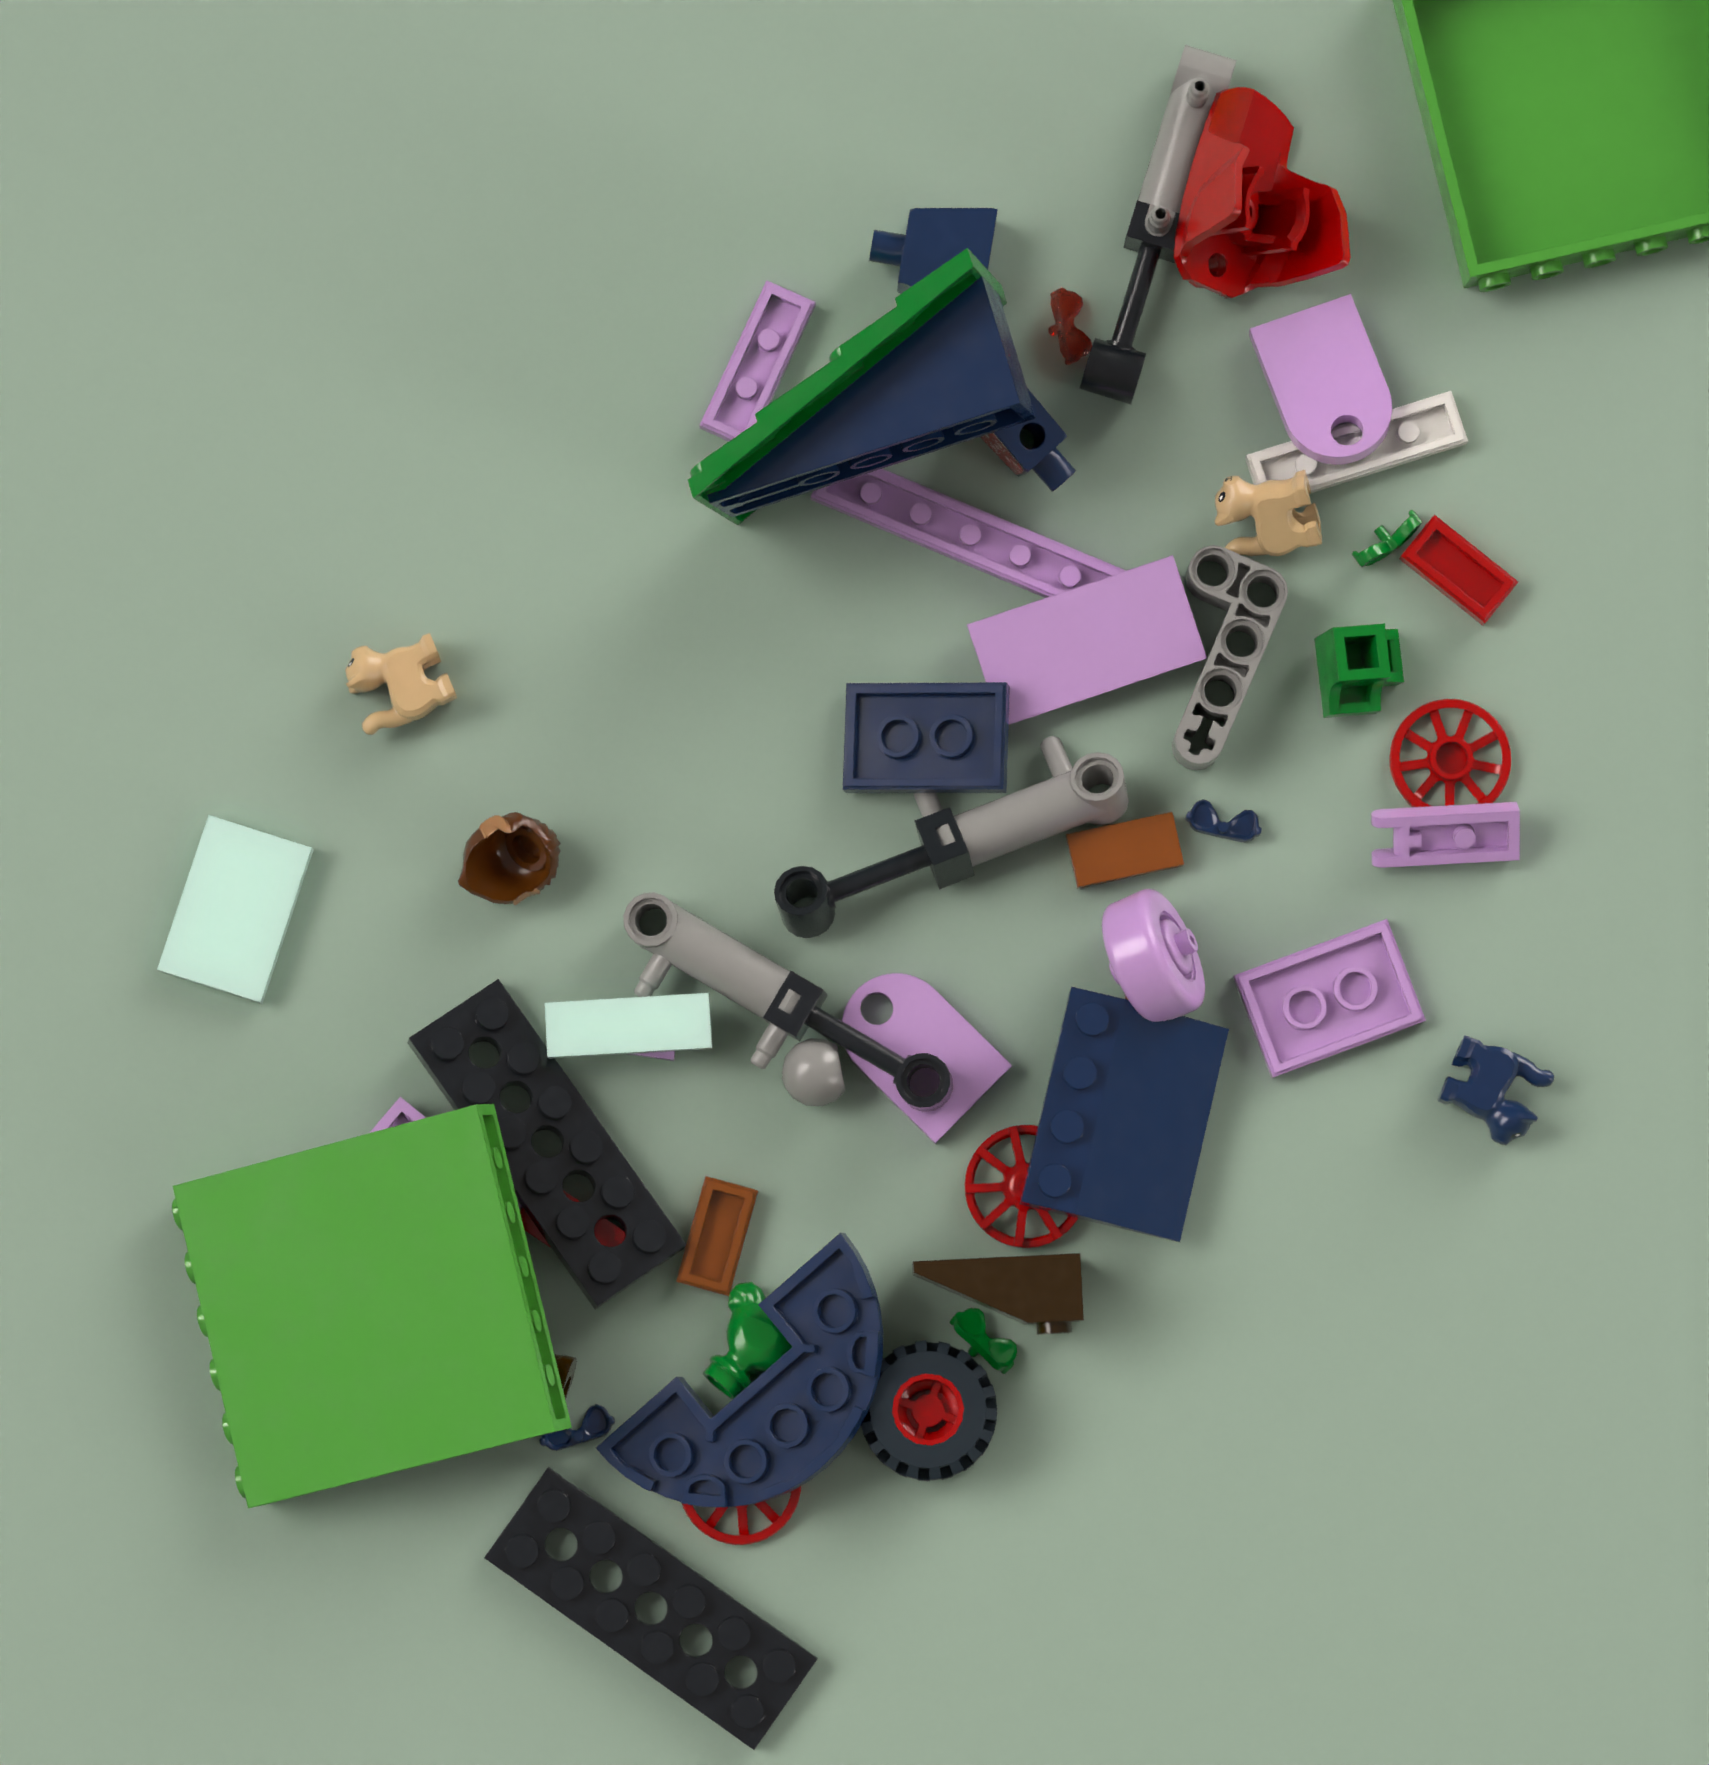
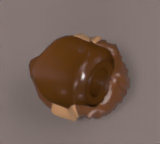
M512 812L502 817L494 815L481 823L479 828L467 840L458 883L460 887L471 894L492 903L517 905L527 897L540 894L544 886L550 885L551 879L556 878L557 867L559 866L558 855L561 852L559 845L561 843L558 841L554 831L537 819L526 817L518 812Z

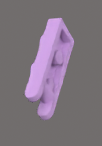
M1517 802L1378 809L1371 813L1372 826L1377 828H1393V848L1372 851V865L1375 867L1386 868L1520 860V810Z

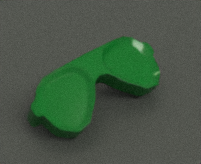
M1413 510L1409 511L1410 517L1401 524L1392 536L1381 525L1374 532L1382 542L1374 544L1360 553L1353 551L1352 556L1361 567L1369 566L1382 560L1413 536L1422 524L1421 519Z
M968 1308L963 1312H957L953 1316L950 1324L954 1326L956 1333L971 1345L968 1349V1354L971 1357H976L980 1354L992 1368L1000 1370L1002 1374H1006L1014 1366V1360L1017 1356L1016 1343L1011 1339H991L986 1334L985 1316L979 1308Z

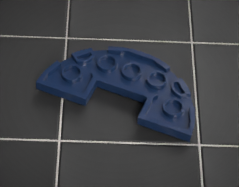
M839 1233L758 1304L791 1344L792 1348L715 1416L683 1377H675L596 1447L600 1454L621 1474L643 1489L653 1491L683 1504L701 1507H735L771 1500L809 1482L826 1469L843 1452L864 1421L875 1395L883 1357V1325L877 1292L867 1266L846 1233Z

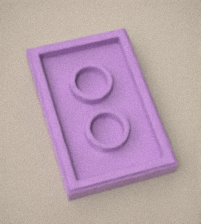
M1387 919L1233 976L1271 1078L1426 1021Z

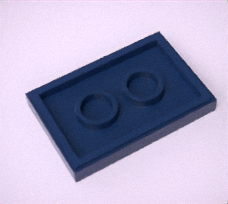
M1007 682L846 683L842 790L845 793H1006L1010 686Z

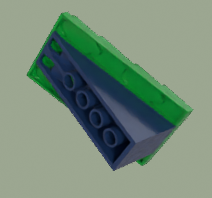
M966 248L895 298L897 306L837 347L830 354V362L758 411L755 414L757 420L755 424L697 463L691 469V478L688 479L693 499L734 524L739 525L759 508L1036 419L1003 310V306L1007 304L1002 285L976 256Z

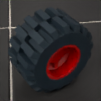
M927 1340L915 1341V1344L902 1345L892 1350L893 1352L887 1357H882L880 1377L875 1395L861 1424L863 1435L876 1457L885 1466L895 1471V1473L906 1478L917 1479L918 1481L944 1480L962 1471H966L984 1454L995 1431L997 1421L996 1394L986 1371L970 1354L962 1349L959 1350L952 1347L949 1343L940 1341L932 1343L927 1342Z

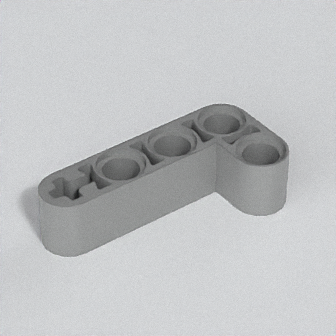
M1215 545L1203 547L1197 551L1191 559L1186 573L1187 587L1192 595L1201 601L1227 611L1172 742L1173 755L1178 763L1191 770L1206 769L1215 762L1222 751L1288 594L1287 583L1279 572L1224 547ZM1204 562H1217L1225 570L1226 580L1218 586H1208L1199 579L1197 567ZM1254 583H1265L1275 592L1276 601L1270 607H1257L1249 600L1247 588ZM1238 631L1248 634L1254 641V652L1246 657L1233 655L1226 646V637ZM1218 680L1228 684L1233 690V702L1222 707L1211 704L1205 697L1204 692L1205 686L1208 683ZM1193 710H1196L1201 715H1193ZM1203 717L1213 720L1205 738V743L1212 747V750L1203 748L1199 755H1193L1189 752L1191 743L1183 739L1184 736L1193 738ZM1216 721L1224 722V726L1221 727Z

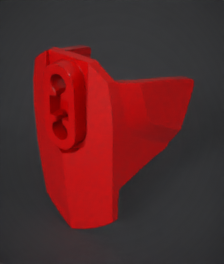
M1235 87L1216 93L1192 162L1176 229L1174 261L1182 279L1189 281L1196 288H1205L1225 298L1237 297L1257 287H1281L1312 279L1345 268L1351 258L1347 213L1338 191L1328 185L1305 178L1287 168L1294 127L1285 114L1272 101L1255 89Z

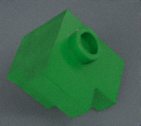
M1385 623L1333 627L1314 638L1323 718L1376 714L1381 711L1382 687L1395 686L1404 682L1398 629H1385Z

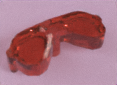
M1059 288L1050 294L1052 297L1050 305L1055 324L1048 328V332L1051 336L1058 334L1060 352L1066 359L1064 362L1066 365H1071L1089 354L1092 343L1091 339L1074 324V318L1079 314L1083 306L1082 297L1073 291Z

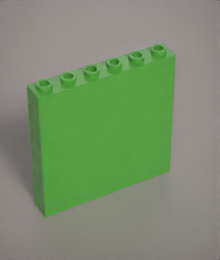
M1392 0L1464 288L1478 285L1480 292H1490L1511 285L1510 278L1531 273L1532 280H1542L1563 273V266L1583 261L1584 268H1594L1615 261V254L1635 249L1637 256H1647L1666 250L1668 248L1667 242L1682 238H1688L1689 244L1709 241V0Z
M494 1104L468 1106L173 1186L175 1199L172 1202V1213L176 1225L180 1230H183L188 1250L184 1258L185 1269L191 1282L196 1284L200 1301L197 1309V1320L201 1332L209 1340L213 1357L210 1361V1375L216 1389L221 1391L225 1413L222 1416L223 1431L228 1442L234 1446L238 1463L235 1469V1482L240 1495L246 1498L248 1509L572 1428Z

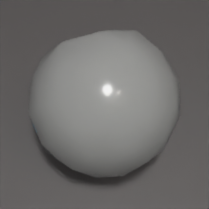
M809 1038L796 1044L788 1052L784 1059L782 1081L793 1099L806 1106L823 1107L838 1100L845 1092L836 1044L827 1039Z

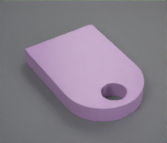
M1351 294L1250 328V340L1286 432L1293 444L1302 453L1322 463L1339 465L1361 460L1379 447L1389 430L1392 399ZM1340 423H1352L1359 427L1363 436L1353 445H1342L1334 440L1331 434L1333 428Z
M900 973L875 977L859 987L845 1007L842 1018L844 1023L905 1059L908 1055L928 1053L937 1056L946 1064L953 1078V1090L950 1099L942 1107L934 1111L922 1112L911 1108L901 1098L896 1084L893 1083V1076L846 1049L848 1056L857 1068L934 1144L1012 1067L932 986L917 977ZM872 994L884 995L890 1000L893 1007L890 1019L880 1025L868 1023L861 1015L860 1008L863 1000ZM922 1068L916 1071L910 1080L911 1092L919 1097H928L934 1094L940 1084L938 1073L929 1068Z

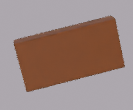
M1173 812L1066 834L1077 889L1184 866Z
M705 1176L676 1282L729 1296L758 1190Z

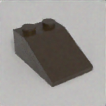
M1080 1253L913 1261L912 1263L913 1276L1024 1325L1036 1324L1037 1335L1072 1332V1322L1084 1320Z

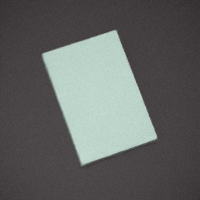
M208 815L157 970L263 1004L314 849Z

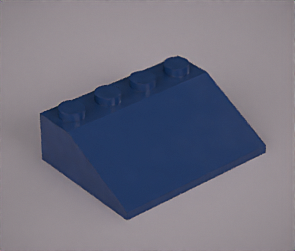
M1071 987L1019 1205L1180 1242L1229 1029L1186 1016L1159 1022L1149 1021L1135 1010L1129 1000Z

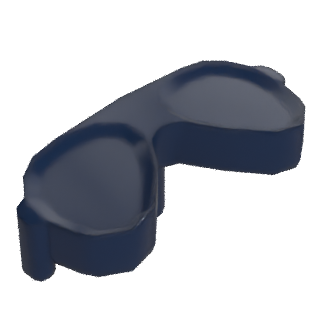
M1205 799L1197 801L1185 817L1190 827L1196 832L1238 842H1249L1255 837H1259L1262 828L1259 827L1258 816L1253 810H1244L1229 822H1221L1212 804Z
M594 1404L589 1407L578 1430L569 1428L542 1435L539 1441L542 1446H546L554 1451L566 1449L606 1436L610 1432L612 1425L615 1424V1419L609 1415L603 1406Z

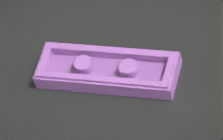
M766 280L700 423V429L730 441L757 422L755 414L772 402L814 311L816 302Z

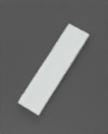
M1448 391L1392 409L1389 430L1383 442L1370 455L1356 462L1339 465L1322 463L1306 456L1292 441L1248 454L1245 460L1254 485L1269 480H1287L1293 478L1296 472L1305 470L1311 487V493L1466 445L1468 439L1452 391ZM1352 423L1334 427L1331 432L1334 440L1342 445H1353L1363 436L1359 427Z

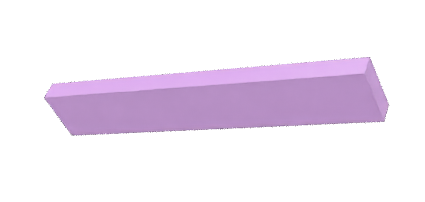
M884 469L815 490L811 494L812 501L1044 598L1126 571Z

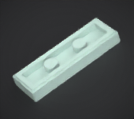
M709 993L545 1003L547 1058L549 1059L713 1049Z

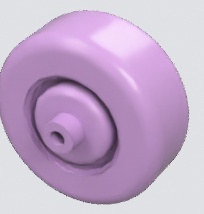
M1143 889L1111 903L1105 909L1102 917L1104 945L1110 961L1111 974L1117 984L1121 986L1135 1010L1142 1017L1153 1022L1174 1019L1197 1010L1202 1005L1205 997V980L1197 953L1198 944L1192 931L1186 928L1173 905L1161 893L1153 889Z

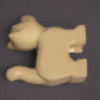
M1298 471L1293 478L1287 480H1269L1258 485L1248 483L1239 476H1230L1224 479L1223 486L1215 495V507L1217 510L1215 524L1223 526L1252 516L1255 519L1257 534L1255 537L1234 538L1224 548L1247 556H1281L1301 546L1307 548L1321 545V521L1316 504H1311L1310 501L1311 487L1306 471ZM1306 506L1303 512L1299 513L1295 510V508Z
M430 633L423 635L420 641L414 645L395 648L387 653L373 651L368 646H360L352 651L351 660L345 669L348 680L346 685L349 688V692L352 694L370 692L386 683L392 703L391 709L371 713L365 718L362 723V729L366 734L373 735L381 728H395L422 719L438 705L443 706L457 699L447 673L439 676L436 681L428 679L424 674L425 669L441 662Z

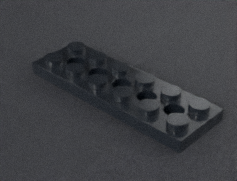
M499 979L409 1037L408 1045L454 1110L476 1104H494L516 1197L595 1310L686 1247L684 1240L556 1059L547 1058L546 1045ZM480 1041L489 1042L498 1050L499 1062L491 1068H479L471 1062L469 1048ZM515 1085L525 1089L530 1096L529 1108L520 1113L506 1110L500 1101V1092L504 1088ZM540 1130L553 1131L559 1136L562 1143L560 1153L554 1157L538 1155L531 1144L532 1136ZM573 1174L587 1177L593 1186L592 1197L584 1202L570 1200L563 1191L564 1179ZM602 1219L616 1220L624 1229V1241L615 1247L602 1245L595 1237V1224Z
M550 1467L546 1469L484 1557L753 1750H755L818 1659L815 1655ZM556 1528L570 1530L577 1539V1550L568 1560H556L547 1552V1536ZM601 1560L615 1562L622 1571L621 1584L612 1592L599 1591L591 1582V1570ZM656 1592L665 1599L667 1613L665 1618L659 1623L647 1624L638 1618L635 1604L643 1593ZM701 1624L710 1631L712 1645L707 1653L701 1656H692L683 1650L680 1644V1635L688 1625ZM736 1656H746L755 1663L757 1678L753 1684L745 1688H737L727 1681L725 1667L730 1659Z

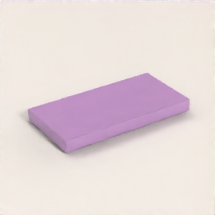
M1173 555L967 624L985 681L1007 682L1010 686L1009 725L1207 659Z

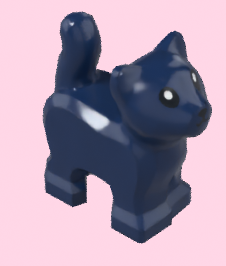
M1464 1035L1451 1065L1458 1067L1468 1065L1471 1069L1467 1081H1462L1450 1076L1446 1077L1437 1100L1445 1105L1453 1103L1470 1115L1484 1120L1490 1130L1491 1139L1501 1145H1507L1511 1140L1525 1136L1530 1125L1538 1119L1523 1104L1505 1099V1094L1516 1076H1520L1536 1087H1548L1554 1082V1074L1550 1070L1537 1068L1528 1058L1511 1052L1504 1047L1483 1045L1480 1040Z

